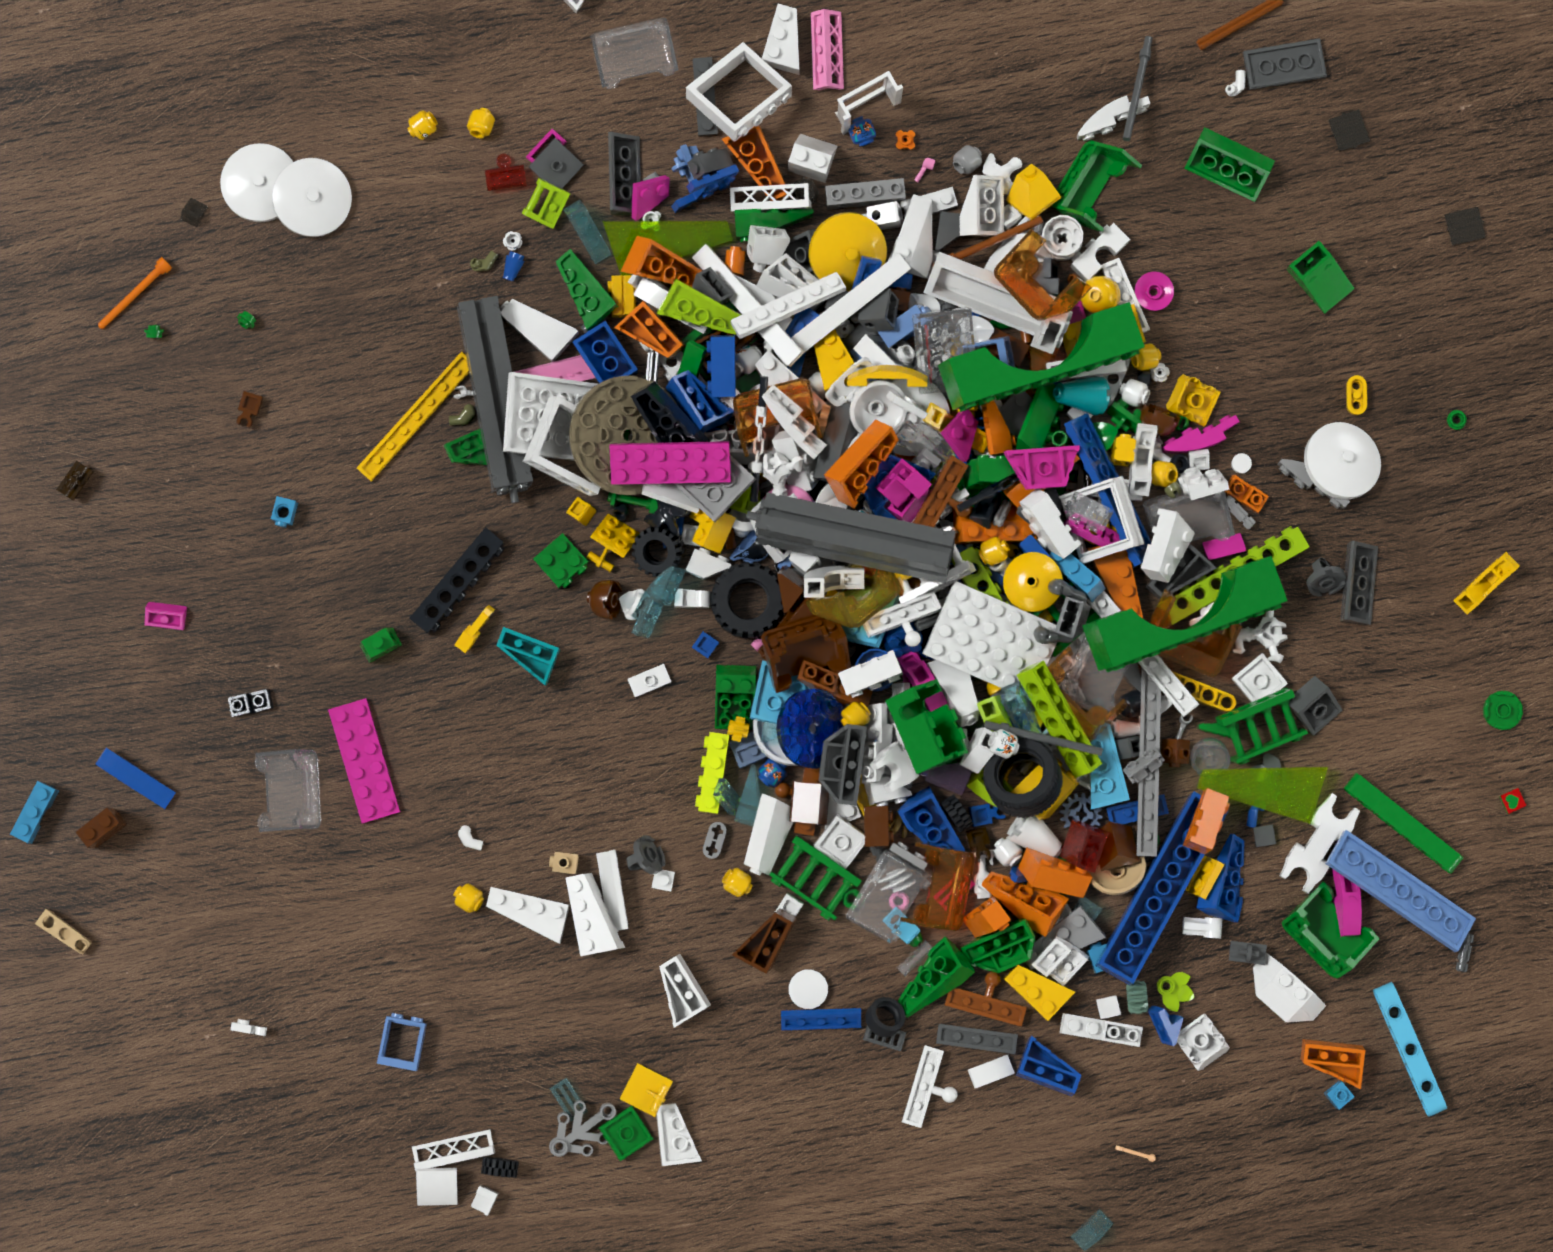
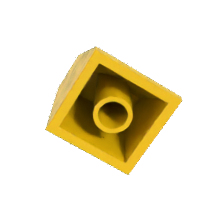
M1058 758L1056 759L1063 776L1061 792L1050 808H1047L1046 811L1044 810L1043 813H1039V815H1035L1039 820L1050 818L1080 784L1070 770L1066 771L1062 767L1063 763ZM1038 765L1011 793L1024 794L1032 791L1042 779L1043 768Z

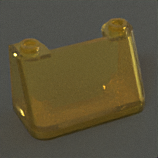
M852 564L848 568H864V589H845L834 596L810 598L806 601L810 612L815 616L849 628L860 627L900 593V584L895 573Z

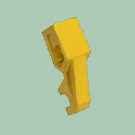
M488 605L472 626L469 624L463 631L455 646L464 653L468 652L480 636L479 630L489 620L490 615L495 609Z

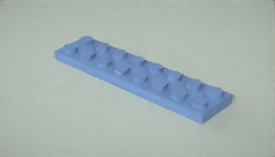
M1347 830L1343 831L1325 863L1454 952L1459 951L1476 920L1475 917Z

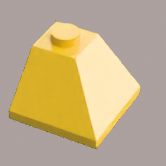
M1030 164L1016 175L1006 201L1032 221L1058 201L1061 196L1044 172Z

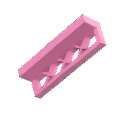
M827 9L812 12L813 90L827 88L844 89L841 12ZM830 16H835L834 26L830 23ZM831 35L835 38V45L831 42ZM832 54H833V55L835 56V58H836V64H835V65H834L833 62L831 61V55H832ZM833 73L837 77V84L832 83Z
M581 355L515 371L516 373L575 381L595 378Z

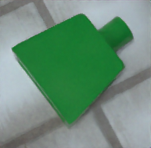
M384 628L360 643V647L369 663L402 646L393 628Z

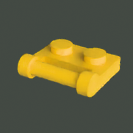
M1204 855L1185 891L1206 900L1224 864Z

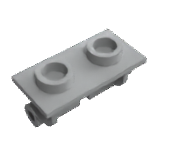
M1156 747L1146 750L1137 760L1128 763L1123 771L1132 784L1138 783L1148 776L1144 769L1148 767L1153 772L1162 766V762L1165 760Z

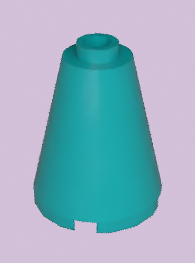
M1094 376L1058 383L1053 390V396L1058 403L1091 415L1103 414L1108 407L1110 396H1107V389L1110 390V387L1104 377Z

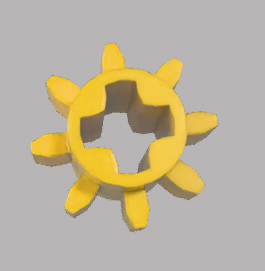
M736 716L735 721H729L727 734L732 735L731 740L741 742L742 738H747L750 724L745 723L744 717Z

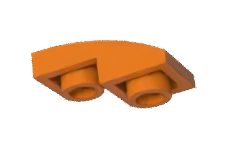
M1232 475L1228 481L1229 490L1223 491L1256 513L1260 512L1269 497L1236 475Z

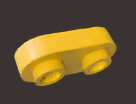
M1359 375L1352 376L1346 383V408L1352 415H1360L1367 408V383ZM1353 383H1357L1359 385V389H1354L1352 386ZM1354 402L1359 404V409L1353 407Z

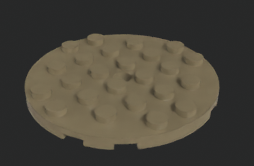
M619 376L604 380L586 392L573 412L569 429V441L573 458L585 477L605 491L618 495L642 494L643 484H611L609 445L621 443H658L630 397L637 390L653 381L638 376ZM662 388V390L676 403L673 397L664 388ZM626 430L632 432L633 437L630 441L624 440L623 434Z

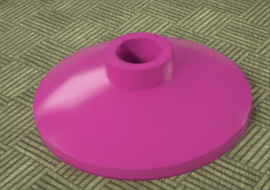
M1148 272L1137 281L1135 295L1143 308L1158 311L1170 304L1174 296V287L1171 280L1165 274ZM1155 289L1157 295L1152 296L1150 290Z

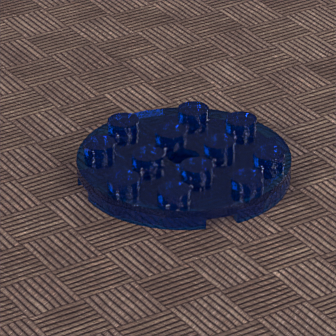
M822 689L800 690L785 701L779 712L776 732L780 748L791 762L800 767L820 768L823 741L843 727L840 720L843 719L841 711L844 707L831 693ZM812 723L816 727V731L814 734H812L810 730H808Z

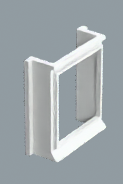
M889 71L837 99L838 111L835 114L842 124L841 132L843 135L848 133L851 125V115L849 112L878 95L886 92L893 106L901 103L903 86H897ZM884 80L882 87L847 106L844 105V101Z
M1123 476L1111 478L1059 496L1066 518H1068L1072 513H1075L1072 500L1111 488L1127 539L1087 552L1084 539L1071 532L1072 537L1076 540L1078 539L1081 543L1076 550L1079 561L1082 564L1144 544Z

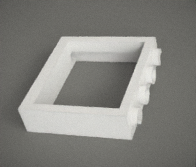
M744 42L686 87V99L734 142L741 136H746L751 128L758 126L766 116L772 115L781 104L787 103V100L792 96V85ZM746 60L778 90L734 124L702 94Z
M563 395L549 397L523 462L588 496L598 495L600 488L592 482L539 456L558 407L573 414L577 406L576 403H570L568 398Z

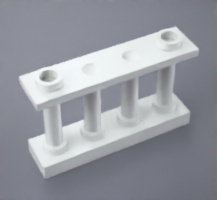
M944 526L940 528L944 531L949 530L954 531L955 534L958 533L957 529H955L952 526ZM954 545L952 557L956 564L954 568L949 570L946 584L936 580L930 581L919 578L921 581L920 586L916 589H911L908 580L898 578L904 591L903 596L899 597V601L903 603L932 591L936 593L953 584L954 580L958 581L975 572L976 569L973 563L962 560L956 545Z

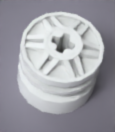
M1059 215L1051 218L1045 224L1042 231V246L1054 260L1066 261L1072 259L1082 247L1083 230L1076 219L1068 215ZM1063 236L1066 237V240H1065L1066 243H1065V242H1061V244L1058 243V242H1059V238H1058V237H1061V238H1062Z

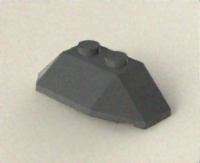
M846 724L823 741L818 780L837 804L857 806L867 726Z

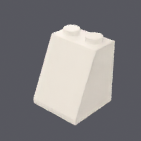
M800 134L794 143L788 161V171L826 183L837 145Z

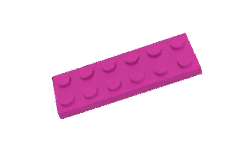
M730 441L621 443L609 445L611 484L731 482Z
M367 698L329 709V715L361 823L400 813Z

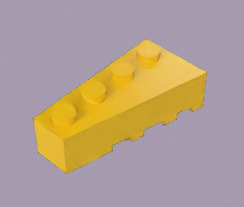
M835 329L814 345L825 393L854 364ZM847 376V377L845 378V380H844V384H845L846 386H847L848 376Z

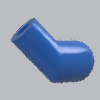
M1256 799L1253 801L1248 811L1246 824L1248 827H1256L1258 810L1264 811L1266 808L1264 800Z

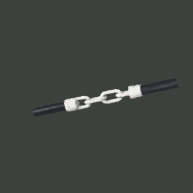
M761 376L759 401L756 407L755 425L758 427V432L753 442V453L756 456L755 461H752L751 468L752 476L756 480L751 485L750 501L758 502L759 480L763 463L760 461V455L764 451L762 428L766 425L767 406L762 395L768 388V376ZM759 417H763V424L761 422L758 424ZM756 441H761V451H756Z

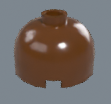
M1144 403L1140 420L1142 424L1157 425L1156 438H1158L1159 435L1167 436L1174 432L1181 417L1177 414L1174 417L1169 415L1170 411L1154 404L1148 406L1147 403Z
M602 580L597 582L591 591L588 592L587 602L591 611L596 616L613 620L612 617L616 618L621 609L618 599L619 592H622L621 584L616 580Z

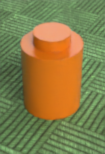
M732 246L730 250H726L725 265L735 275L744 276L746 252L742 251L741 247Z

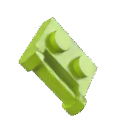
M538 178L537 186L522 214L554 229L570 193L544 179ZM544 188L550 191L539 214L533 211Z

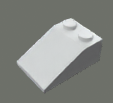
M973 175L960 214V236H996L1004 232L1003 176Z

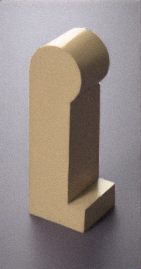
M45 909L35 923L82 955L92 943L87 937L54 914L50 909Z

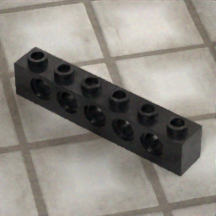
M485 527L409 619L428 635L431 632L435 633L441 626L439 622L444 617L448 618L454 611L452 608L456 602L460 603L466 597L465 591L477 584L480 573L482 571L485 573L491 567V560L495 556L498 558L503 553L505 543ZM482 547L489 548L488 556H479V550ZM468 563H476L477 568L474 572L466 570ZM457 577L464 579V584L461 587H455L453 584ZM445 592L451 594V600L447 603L441 601V595ZM437 608L438 615L435 618H430L428 616L429 609Z

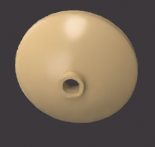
M1095 849L1089 856L1086 865L1087 871L1092 876L1090 883L1097 890L1105 894L1121 895L1128 893L1138 887L1145 877L1144 856H1139L1140 862L1101 871Z

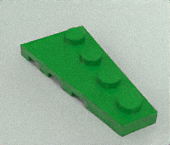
M571 249L556 261L560 273L568 286L570 295L584 321L586 330L590 331L616 309L618 304Z

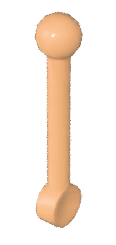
M1117 1145L1115 1147L1116 1150L1147 1158L1150 1162L1156 1160L1154 1154L1147 1155Z

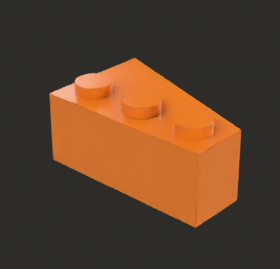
M642 301L614 327L669 359H672L685 347L681 339L645 301Z
M1209 788L1203 790L1183 846L1202 854L1213 850L1217 833L1220 832L1223 825V815L1227 813L1230 803H1228L1229 796Z
M1028 847L1018 867L1032 887L1084 898L1092 880V876L1086 867L1069 863Z
M994 896L961 918L975 938L995 932L996 930L1002 931L1010 925L1008 922L1011 920Z

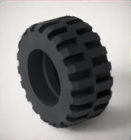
M756 562L737 563L723 571L722 575L717 578L711 592V607L716 621L725 631L735 637H742V639H755L762 636L764 632L777 627L783 618L784 610L778 577L770 568ZM753 582L764 589L767 595V606L760 616L753 619H744L736 615L732 610L730 596L734 588L741 583Z

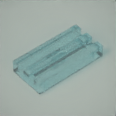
M720 778L713 796L729 815L735 816L736 811L734 808L737 809L739 806L736 801L740 802L741 797L726 779Z
M566 1077L549 1089L563 1111L568 1113L570 1122H572L574 1116L571 1115L555 1090L559 1088L575 1113L574 1103L562 1085L566 1084L576 1101L581 1099Z

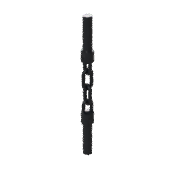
M1017 475L1008 476L997 485L983 489L981 493L958 504V511L962 512L985 499L988 500L995 496L996 492L1013 486L1015 482L1019 481V478H1016ZM1007 480L1012 482L1005 487L1002 484Z

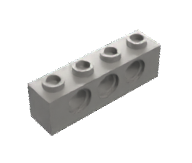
M904 178L825 186L827 210L880 205L895 201L900 203L906 199Z

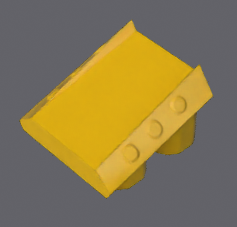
M1182 374L1177 379L1168 403H1166V408L1204 427L1221 392L1212 386L1201 383L1195 377Z

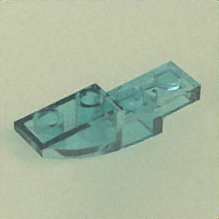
M670 566L649 585L634 611L639 616L631 633L640 637H650L663 606H670L674 600L686 572L685 569Z

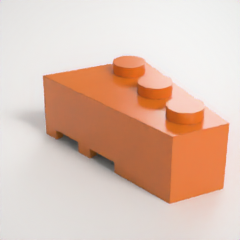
M1303 1039L1300 1059L1304 1064L1361 1089L1365 1049L1362 1045Z

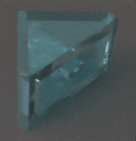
M1099 1209L1070 1237L1083 1251H1086L1104 1236L1113 1223Z

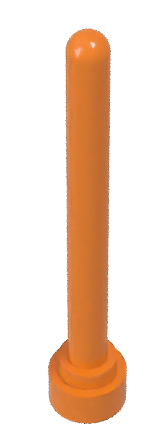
M163 257L156 261L155 269L98 323L100 329H104L160 274L168 273L172 269Z

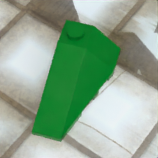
M761 209L735 210L736 240H740L741 243H748L750 225L783 229L813 217L814 211L813 209H788L786 213H782V210L771 209L766 211V213H762Z
M947 937L940 940L927 954L929 957L924 965H920L917 971L919 973L914 981L909 982L897 1002L905 1011V1017L908 1018L960 986L975 973L968 958Z

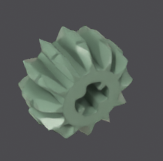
M1136 980L1134 984L1126 985L1128 1011L1131 1014L1147 1012L1148 997L1146 983Z

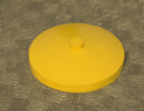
M852 212L839 213L822 222L814 232L809 245V262L816 277L820 280L837 272L848 292L852 289L862 256L880 259L882 261L881 266L885 264L887 256L886 241L880 228L869 218Z

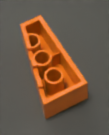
M1098 546V547H1093V548H1088V549H1087V552H1088V551H1091V550H1094V549H1097V548H1100V546ZM1123 550L1093 560V567L1106 588L1105 591L1121 611L1132 608L1137 615L1143 618L1133 568L1127 551Z

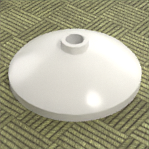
M876 380L867 383V386H862L855 393L850 404L849 414L854 428L860 434L875 419L891 426L894 432L900 428L905 420L907 411L895 405L886 397L890 390L904 398L905 395L898 386L889 381ZM873 403H876L875 408H871Z

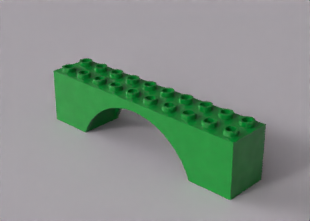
M1128 302L1093 313L1083 319L1076 345L1068 357L1054 368L1039 371L1018 369L997 359L986 347L949 358L940 363L938 368L952 409H960V412L976 406L977 403L978 406L990 403V401L995 400V397L996 400H1001L1011 394L1016 395L1030 388L1035 389L1049 382L1054 383L1065 377L1070 378L1084 371L1089 372L1103 365L1114 364L1121 359L1122 361L1140 354L1139 350L1145 346L1131 304Z
M1272 556L1221 573L1219 592L1212 607L1201 620L1187 629L1171 630L1155 626L1137 615L1132 608L1082 625L1098 671L1105 669L1106 672L1121 669L1125 665L1142 661L1144 658L1158 655L1165 650H1171L1178 647V645L1192 642L1199 637L1213 634L1215 631L1226 629L1231 625L1242 623L1249 618L1263 615L1270 610L1273 611L1281 608V603L1288 600Z

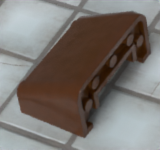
M825 613L768 630L761 636L775 693L785 691L792 686L791 677L799 674L803 660L820 667L828 666L830 671L837 674L851 668L847 637L837 616L833 613Z

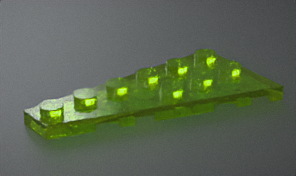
M726 220L602 221L620 275L622 276L630 275L629 273L621 272V269L636 236L652 239L679 257L698 252L705 244L713 247L733 240Z
M1328 767L1202 769L1196 789L1205 790L1209 788L1229 796V799L1311 824Z

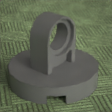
M1322 557L1312 563L1314 572L1306 581L1308 590L1312 595L1322 596V593L1329 592V595L1345 586L1346 575L1343 569L1330 566Z
M643 835L634 841V854L626 859L629 870H639L642 868L649 874H657L663 870L665 856L660 846L656 847L653 843L655 841L654 838Z

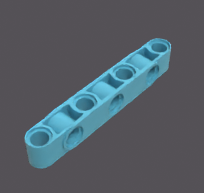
M1392 982L1373 989L1376 1001L1427 1116L1430 1117L1446 1110L1445 1100L1395 986ZM1392 1007L1398 1009V1015L1395 1018L1389 1015V1010ZM1408 1044H1412L1415 1049L1411 1055H1408L1405 1051ZM1424 1081H1429L1431 1085L1427 1092H1424L1421 1087Z

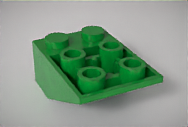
M1320 241L1316 242L1286 269L1324 314L1354 290V287L1338 263Z
M979 455L977 459H972L967 463L969 466L964 473V488L983 490L1015 472L1005 456L990 458L989 455Z
M716 666L715 729H728L729 721H735L736 716L744 717L745 723L750 724L749 730H753V719L749 718L756 690V666Z

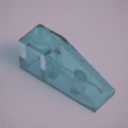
M580 200L563 209L594 264L612 255L585 205Z
M1020 681L1002 687L1000 701L1015 728L1042 734L1029 698Z
M751 764L734 822L751 827L754 826L761 798L756 765Z

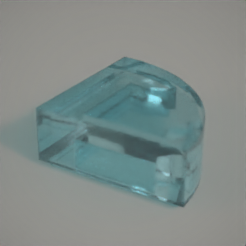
M764 721L760 742L774 740L781 734L784 726Z

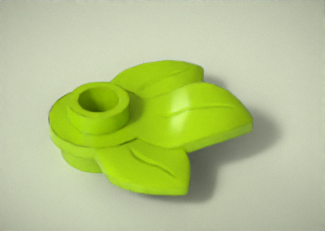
M1177 972L1171 977L1164 976L1157 981L1156 988L1162 995L1163 1004L1171 1011L1178 1012L1179 1001L1185 1002L1194 999L1192 990L1186 985L1190 979V976L1186 973ZM1165 982H1168L1170 984V988L1168 990L1163 989V984Z

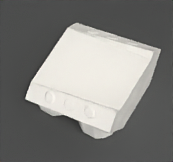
M1206 1014L1201 1015L1180 1030L1177 1043L1197 1071L1203 1070L1230 1048L1222 1034L1218 1032Z

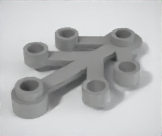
M582 1100L575 1101L573 1105L575 1114L572 1132L565 1137L566 1124L569 1123L570 1118L568 1113L560 1112L557 1116L559 1122L557 1137L550 1141V1152L557 1157L564 1156L567 1152L580 1153L584 1156L592 1155L593 1147L591 1144L585 1143L580 1146L570 1143L576 1139L607 1144L606 1140L601 1141L599 1139L602 1135L601 1132L592 1133L587 1131L603 1119H613L616 1115L615 1106L608 1102L602 1104L600 1111L581 1125L586 1105ZM579 1103L583 1104V1108L580 1110L576 1109V1105ZM610 1107L611 1112L605 1113L604 1109ZM562 1115L567 1116V1120L564 1122L560 1121ZM557 1143L563 1144L561 1149L555 1148ZM585 1147L591 1148L590 1152L585 1153L583 1149Z

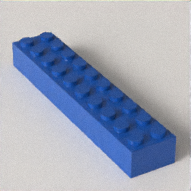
M1195 791L1188 796L1158 850L1157 857L1152 861L1143 881L1137 888L1095 964L1096 967L1129 986L1134 984L1205 855L1183 846L1201 795ZM1227 813L1223 815L1222 821L1226 817Z

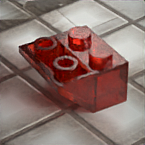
M1072 819L1060 857L1078 868L1095 873L1098 870L1110 832Z

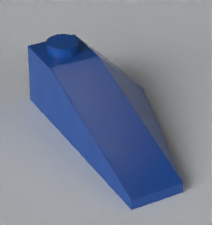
M930 786L912 795L897 811L906 828L935 851L952 868L970 858Z
M1234 834L1229 835L1217 858V861L1223 863L1224 866L1206 900L1198 898L1197 909L1207 915L1238 923L1243 903V897H1240V885H1243V878L1240 877V867L1244 865L1245 841Z

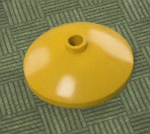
M1028 552L1017 556L1007 566L1003 577V587L1007 598L1014 606L1024 611L1038 612L1049 608L1057 601L1060 595L1050 593L1048 585L1053 579L1063 580L1059 566L1053 559L1042 553ZM1029 578L1035 579L1033 585L1028 584Z

